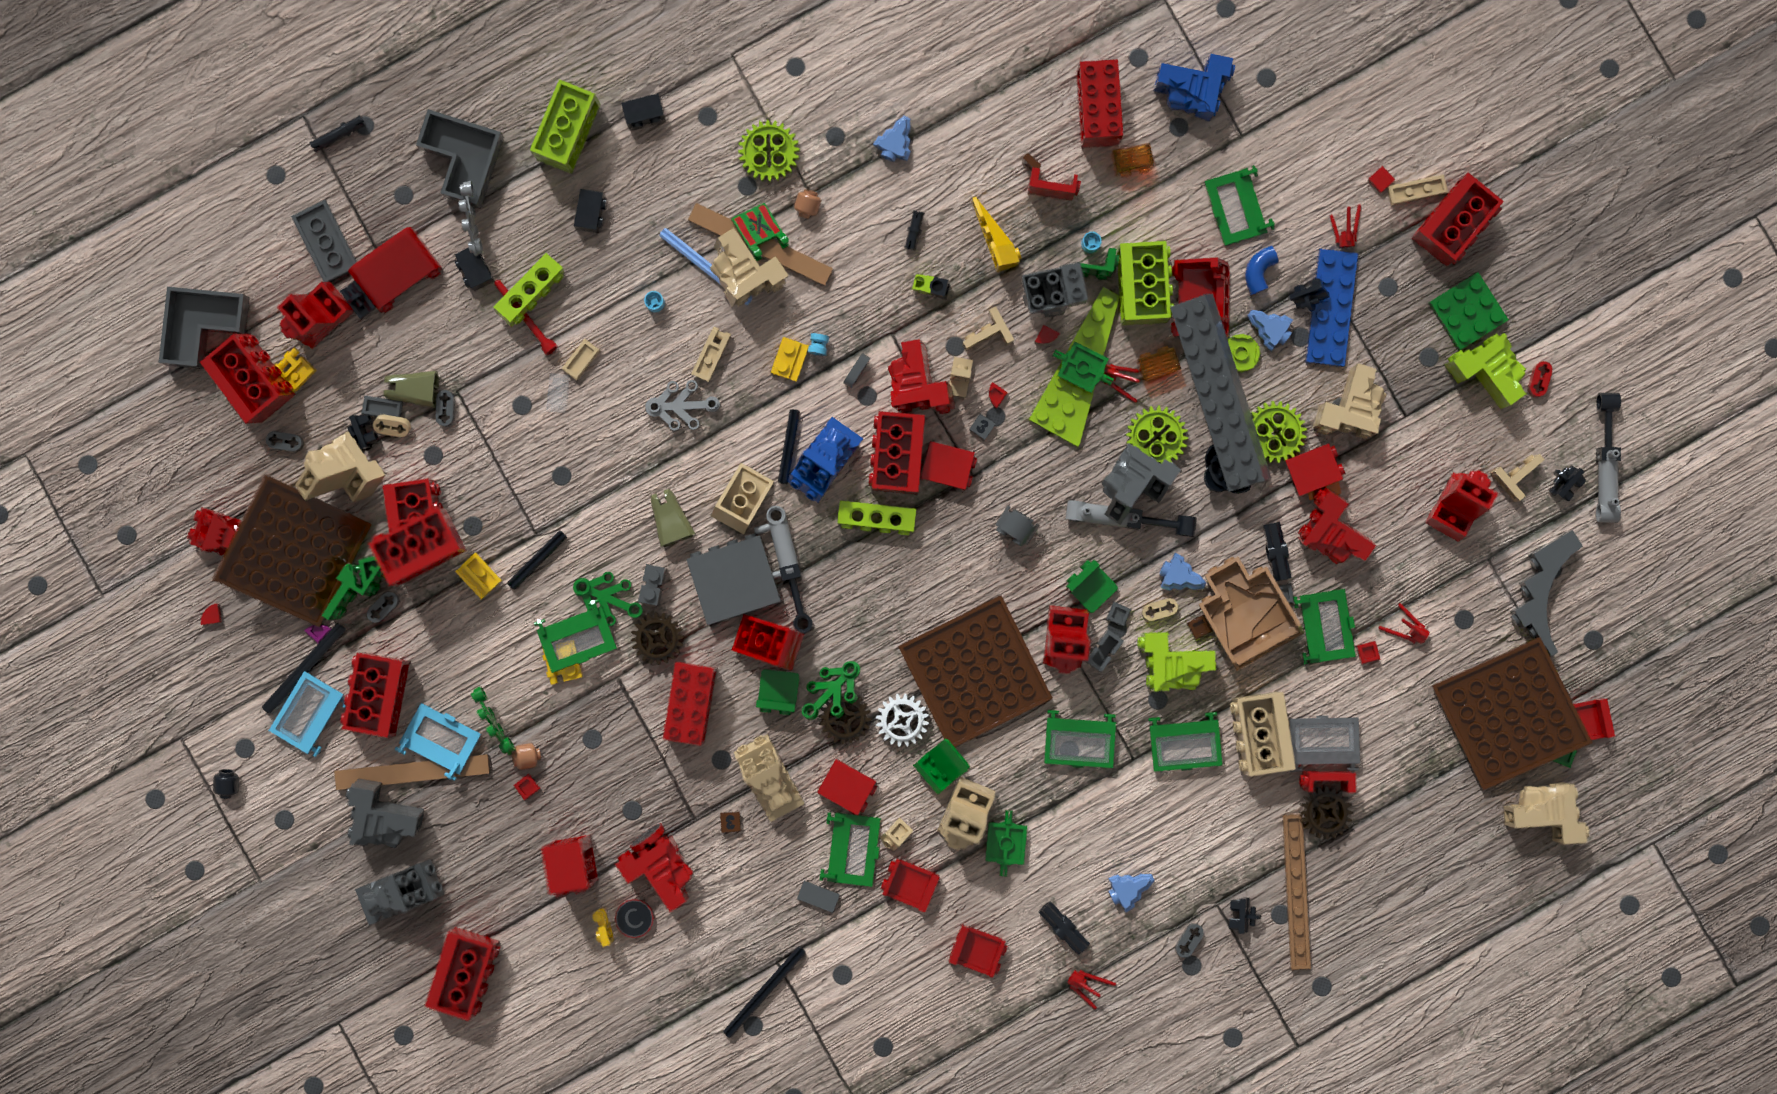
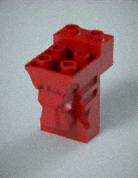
M323 281L308 295L289 294L277 306L278 310L285 316L279 323L283 335L287 339L299 340L311 349H314L339 323H343L354 312L333 284Z
M920 339L901 342L903 357L893 360L891 365L888 366L893 391H891V406L897 411H901V413L912 412L914 408H919V410L932 408L939 412V414L950 413L951 409H955L952 386L947 381L932 383L926 344Z
M1480 470L1471 471L1469 474H1456L1453 472L1425 523L1457 542L1465 538L1473 522L1491 509L1498 495L1497 492L1489 488L1491 480L1488 478V475Z
M1325 486L1323 489L1319 488L1314 495V503L1318 509L1315 508L1312 511L1308 524H1304L1299 530V540L1314 551L1318 549L1335 564L1345 562L1352 554L1366 561L1376 547V544L1370 538L1339 519L1348 506L1344 498Z
M201 507L200 510L195 512L193 521H196L194 529L190 528L187 539H189L190 545L197 546L200 550L210 553L215 552L222 556L225 554L241 520Z
M1049 605L1043 664L1058 669L1059 673L1070 674L1071 671L1081 668L1083 660L1088 661L1090 640L1087 635L1089 618L1087 609Z
M664 835L654 842L656 846L652 849L648 846L639 853L634 851L631 853L628 850L617 858L619 862L615 865L627 884L644 873L669 912H671L689 899L684 886L692 879L694 871L685 863L683 856L678 852L680 849L673 836L671 835L667 838Z

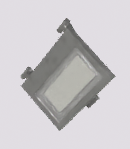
M1316 716V718L1289 719V730L1296 768L1295 770H1290V772H1302V768H1298V765L1350 764V767H1347V771H1359V767H1355V764L1360 763L1358 717L1328 718V716Z

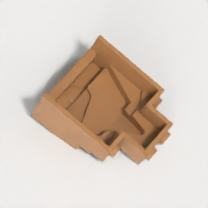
M1231 557L1224 561L1222 566L1218 568L1217 566L1213 567L1204 575L1215 595L1203 598L1199 606L1236 671L1304 634L1301 623L1267 566L1255 569L1252 575L1249 576L1239 557Z

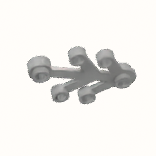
M468 181L460 185L461 195L465 196L466 200L459 201V208L461 212L466 213L467 219L462 220L463 231H468L471 241L468 242L469 251L474 256H478L483 253L481 239L478 238V227L475 225V208L470 203V197L474 196V187L472 181Z
M689 380L686 383V388L673 402L665 403L672 393H676L679 390L678 383L670 381L667 384V389L658 398H651L646 402L645 409L650 416H660L673 431H678L681 424L677 419H672L665 412L668 410H673L691 430H697L700 426L699 421L696 418H692L684 410L707 409V411L714 413L719 410L720 402L716 397H708L706 401L684 402L692 392L698 389L697 382ZM690 383H695L694 389H689ZM671 384H676L675 390H670ZM715 401L716 405L712 408L709 407V402ZM658 404V409L652 410L651 406ZM697 421V426L691 427L690 423ZM673 422H678L677 428L671 427Z

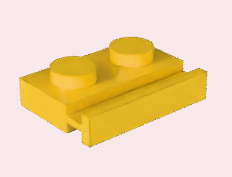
M783 337L770 373L797 382L809 345Z
M476 552L455 571L480 599H483L503 581Z

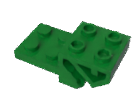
M375 556L358 560L359 565L346 564L336 578L342 582V585L322 614L324 618L328 620L342 619L347 612L346 606L356 598V592L363 596H372V594L375 595L381 587L379 583L383 578L385 579V576Z

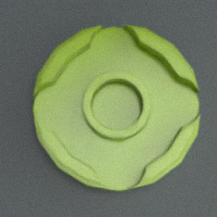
M1238 334L1229 338L1228 343L1237 371L1239 373L1247 372L1254 368L1260 357V348L1251 336L1245 334Z

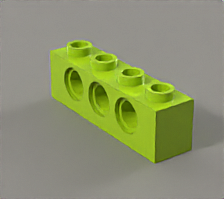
M545 253L493 307L495 313L511 327L515 324L518 325L524 319V314L528 310L532 311L541 297L544 298L551 290L550 287L554 283L558 284L563 279V267ZM543 274L549 276L545 281L538 279ZM528 288L535 289V292L531 295L525 293ZM519 301L522 303L520 308L512 307L514 302Z
M840 500L837 524L841 525L843 529H852L853 526H857L862 531H872V528L879 529L880 533L890 534L891 530L898 531L899 535L910 536V532L914 533L916 509ZM856 511H860L863 514V519L859 522L852 519V515ZM875 513H879L882 516V521L878 524L871 521V517ZM894 515L901 518V523L898 526H894L890 522L891 517Z

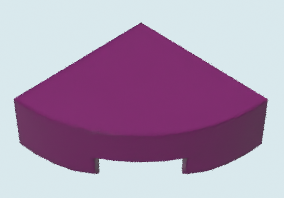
M313 625L304 631L319 643L332 628L326 625H320V627Z

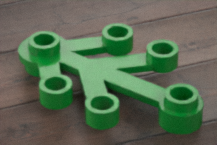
M605 572L602 576L590 581L586 578L577 579L573 584L574 593L583 598L587 611L593 609L592 605L588 606V602H591L590 595L599 599V604L603 608L606 619L610 616L614 619L612 624L608 623L609 626L615 625L617 620L612 615L608 603L626 610L632 618H638L642 615L643 607L641 604L635 602L630 604L611 596L622 590H630L632 587L631 581L624 579L619 584L600 591L593 587L604 582L612 583L614 581L613 573ZM606 574L611 575L610 581L605 580ZM625 581L629 583L627 589H624L622 586ZM581 584L586 585L585 591L580 590ZM633 607L639 608L637 614L632 612Z
M848 661L841 668H822L820 676L824 680H829L832 676L840 677L836 681L808 682L806 689L809 693L816 694L819 690L826 691L814 704H805L802 708V715L807 720L816 719L821 707L833 696L831 713L837 718L841 717L844 714V709L841 707L842 686L846 681L847 692L844 695L845 700L851 704L857 700L854 690L855 679L861 672L859 664L854 661ZM815 685V688L810 690L811 686ZM853 694V698L848 699V697ZM840 708V711L835 713V710Z
M481 686L473 689L471 693L475 703L480 702L482 706L481 709L477 710V714L482 721L486 719L490 726L486 727L491 738L496 736L500 742L499 747L503 754L512 755V752L516 750L509 737L505 738L504 731L501 725L497 724L493 710L484 703L488 699L485 691Z

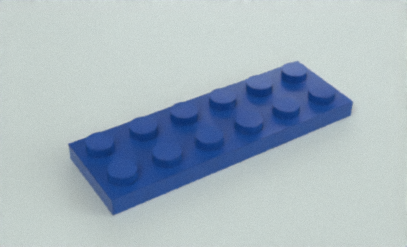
M1319 249L1315 279L1319 278L1323 282L1330 298L1315 304L1316 309L1311 312L1305 363L1337 367L1345 366L1358 253Z

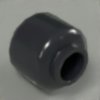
M221 769L219 773L214 775L213 792L220 795V798L229 799L232 795L238 793L239 776L234 770Z

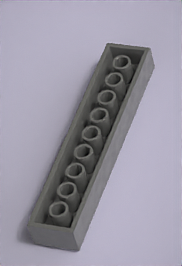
M1205 294L1171 306V312L1228 491L1230 492L1271 479L1213 294Z

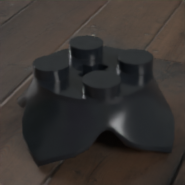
M1211 445L1205 455V485L1214 492L1228 491L1215 447ZM1252 485L1230 492L1235 494L1245 493L1250 490Z

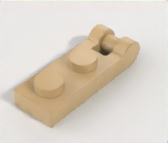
M714 326L691 374L706 382H710L732 334L728 332L723 333ZM715 338L721 340L720 345L714 343Z

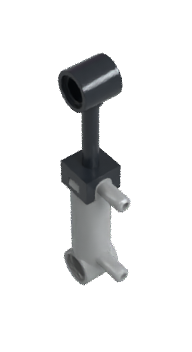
M1599 392L1596 398L1597 411L1605 412L1604 447L1596 448V462H1598L1597 522L1618 523L1621 517L1620 501L1618 499V461H1621V447H1612L1613 412H1619L1620 393Z
M1068 500L1066 520L1125 527L1135 530L1141 529V524L1175 528L1176 535L1195 537L1196 517L1178 515L1177 521L1142 516L1143 510L1132 508L1122 524L1119 525L1104 515L1108 508L1106 505Z
M772 506L766 514L768 524L754 527L756 535L771 532L779 564V571L772 572L773 578H782L783 582L789 580L797 613L793 626L796 631L807 633L812 629L813 621L807 613H804L796 578L802 576L786 513L783 508ZM774 511L781 512L782 517L780 520H772L771 515ZM802 618L808 620L809 625L806 629L798 627V621Z

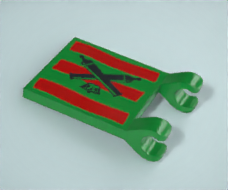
M765 203L731 218V221L756 261L762 259V252L758 246L767 241L777 238L781 248L789 246L788 237L783 233Z

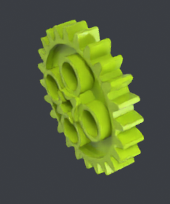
M769 120L766 121V125L759 121V127L752 124V131L746 129L748 136H741L745 142H739V146L743 148L738 150V154L744 155L739 158L740 162H745L742 165L743 169L749 167L748 175L754 172V179L761 176V182L765 180V177H768L769 183H771L772 177H775L777 181H779V175L786 178V171L792 173L790 166H797L793 160H799V156L795 154L800 152V148L795 147L799 142L798 140L793 141L796 137L795 133L789 135L790 127L784 130V123L778 127L777 120L773 122V125H770ZM767 135H770V146L772 150L770 168L768 167V156L766 152ZM778 137L782 138L783 143L781 145H775L773 143L774 139ZM757 138H762L764 143L761 146H756L754 141ZM777 156H781L784 158V161L781 164H776L774 159ZM758 157H763L765 159V162L761 165H757L755 163V159Z
M1272 401L1270 407L1267 403H1264L1263 409L1259 406L1256 407L1258 413L1251 412L1265 459L1268 457L1269 463H1272L1274 458L1276 463H1280L1281 457L1284 462L1288 460L1287 455L1291 458L1295 457L1293 451L1299 453L1300 449L1297 446H1304V443L1300 440L1307 438V436L1302 434L1307 428L1301 427L1305 420L1299 421L1302 414L1295 415L1296 408L1289 410L1290 404L1282 407V401L1277 406ZM1274 414L1281 416L1282 422L1280 424L1274 422ZM1265 418L1269 420L1270 425L1265 421ZM1259 425H1263L1266 428L1265 435L1258 433L1257 428ZM1273 429L1279 430L1277 435H1272ZM1285 430H1290L1293 433L1292 439H1287L1284 436ZM1281 440L1285 442L1286 446L1282 445ZM1270 441L1277 443L1276 450L1273 451L1269 448Z
M1158 405L1156 411L1150 406L1149 412L1143 408V415L1136 413L1137 420H1130L1133 426H1127L1131 433H1126L1125 436L1131 439L1126 444L1130 443L1138 447L1143 453L1153 457L1158 463L1162 464L1165 459L1169 462H1172L1171 458L1177 461L1178 457L1176 454H1183L1180 448L1187 447L1182 442L1188 440V437L1183 436L1188 429H1182L1185 422H1178L1181 416L1174 417V410L1169 414L1167 413L1168 407L1161 411V407ZM1158 418L1162 421L1161 428L1154 427V419ZM1165 426H1170V428L1159 437L1161 441L1157 439L1149 447H1147L1146 449L1144 448V445L1154 437L1153 432L1157 434ZM1140 431H1145L1148 434L1146 441L1139 439L1138 434ZM1167 433L1174 434V442L1170 443L1166 440L1165 436ZM1153 445L1160 447L1161 452L1159 455H1154L1151 452Z

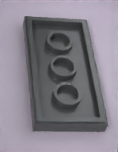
M323 200L291 216L323 281L333 282L349 274V268L357 263V260L327 200Z

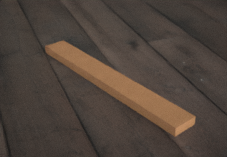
M698 203L695 204L688 221L719 236L734 228L742 239L731 219ZM773 239L758 246L762 252L761 256L769 260L776 256L783 267L823 286L826 285L833 271V268L790 247L781 248L779 242Z
M489 754L470 756L461 774L455 773L454 777L490 774ZM430 760L334 771L336 790L350 788L352 783H355L359 778L382 782L381 785L444 779L448 778L444 775L446 772L449 773L450 770Z
M1303 814L1282 815L1291 970L1311 969L1303 822L1300 821Z

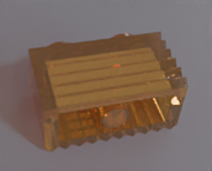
M1150 143L1116 149L1111 152L1115 176L1120 175L1121 178L1129 177L1133 172L1139 171V174L1150 172V169L1154 167Z
M1168 346L1157 349L1158 353L1153 355L1150 352L1139 355L1140 359L1136 363L1143 383L1181 370L1174 347L1170 349Z

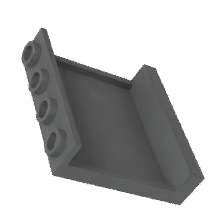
M754 533L745 536V540L738 542L737 539L727 542L725 547L720 548L717 545L708 548L709 552L707 553L695 552L690 554L691 558L686 559L707 625L782 602L760 535L756 536Z

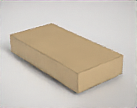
M584 339L561 369L578 381L600 350Z

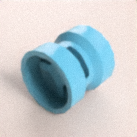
M1096 232L1086 233L1081 242L1083 251L1089 254L1097 252L1102 243L1100 235Z
M650 291L645 295L644 303L651 312L662 311L665 306V300L659 292Z
M811 333V345L808 347V353L826 356V344L829 342V336Z

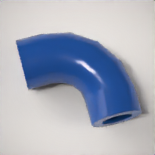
M1273 246L1266 247L1254 254L1247 264L1245 279L1250 295L1268 289L1264 272L1270 266L1279 263Z

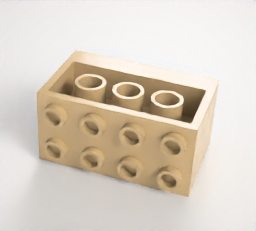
M1276 691L1232 698L1230 711L1235 716V721L1232 724L1233 731L1238 736V741H1235L1237 752H1240L1241 760H1238L1240 771H1243L1244 775L1255 776L1295 770L1284 692ZM1256 711L1259 712V716L1257 719L1254 718V713ZM1259 730L1262 731V735L1260 738L1257 737V733ZM1262 749L1265 750V754L1263 757L1260 756V752L1262 751Z

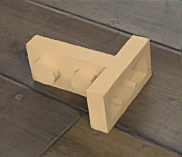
M996 306L988 312L994 325L989 323L981 328L982 331L975 335L973 332L964 337L965 341H963L962 345L966 351L1000 333L1006 346L1014 342V338Z
M954 357L949 382L952 386L953 396L966 398L973 360Z
M1531 454L1523 460L1524 465L1520 468L1517 466L1508 473L1510 476L1501 467L1495 468L1490 474L1512 500L1518 502L1525 495L1516 484L1545 459L1541 454L1534 456Z

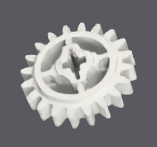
M896 694V700L889 697V704L884 701L882 702L885 709L878 708L882 715L876 716L877 719L881 720L876 726L883 727L879 734L886 733L884 740L890 737V744L892 745L896 740L898 741V747H900L902 741L908 746L909 740L914 744L916 743V736L922 739L920 731H927L922 726L929 724V722L923 719L929 715L922 714L926 707L919 708L920 700L914 703V696L907 700V694H904L903 699H900L899 694ZM898 705H909L914 710L903 712ZM892 708L895 718L891 723L887 724V714ZM899 715L903 717L911 715L906 720L905 725L902 723L894 725L899 720ZM918 716V725L912 731L910 722L914 717ZM901 728L905 731L906 736L896 735L891 730Z

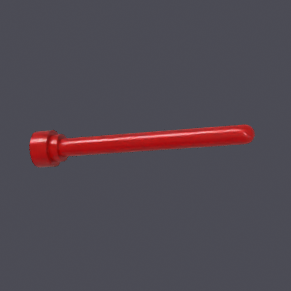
M500 280L494 282V285L503 296L509 291ZM514 302L512 307L520 308L521 305L518 302ZM525 313L524 323L540 341L543 353L546 356L550 355L558 348L557 344L553 340L547 339L529 315Z

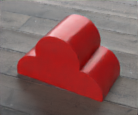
M744 614L731 651L792 671L805 634Z

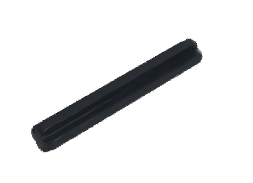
M790 409L778 476V483L788 484L787 480L790 474L800 411L796 409Z
M558 531L507 582L509 587L515 590L567 539V536L562 531Z

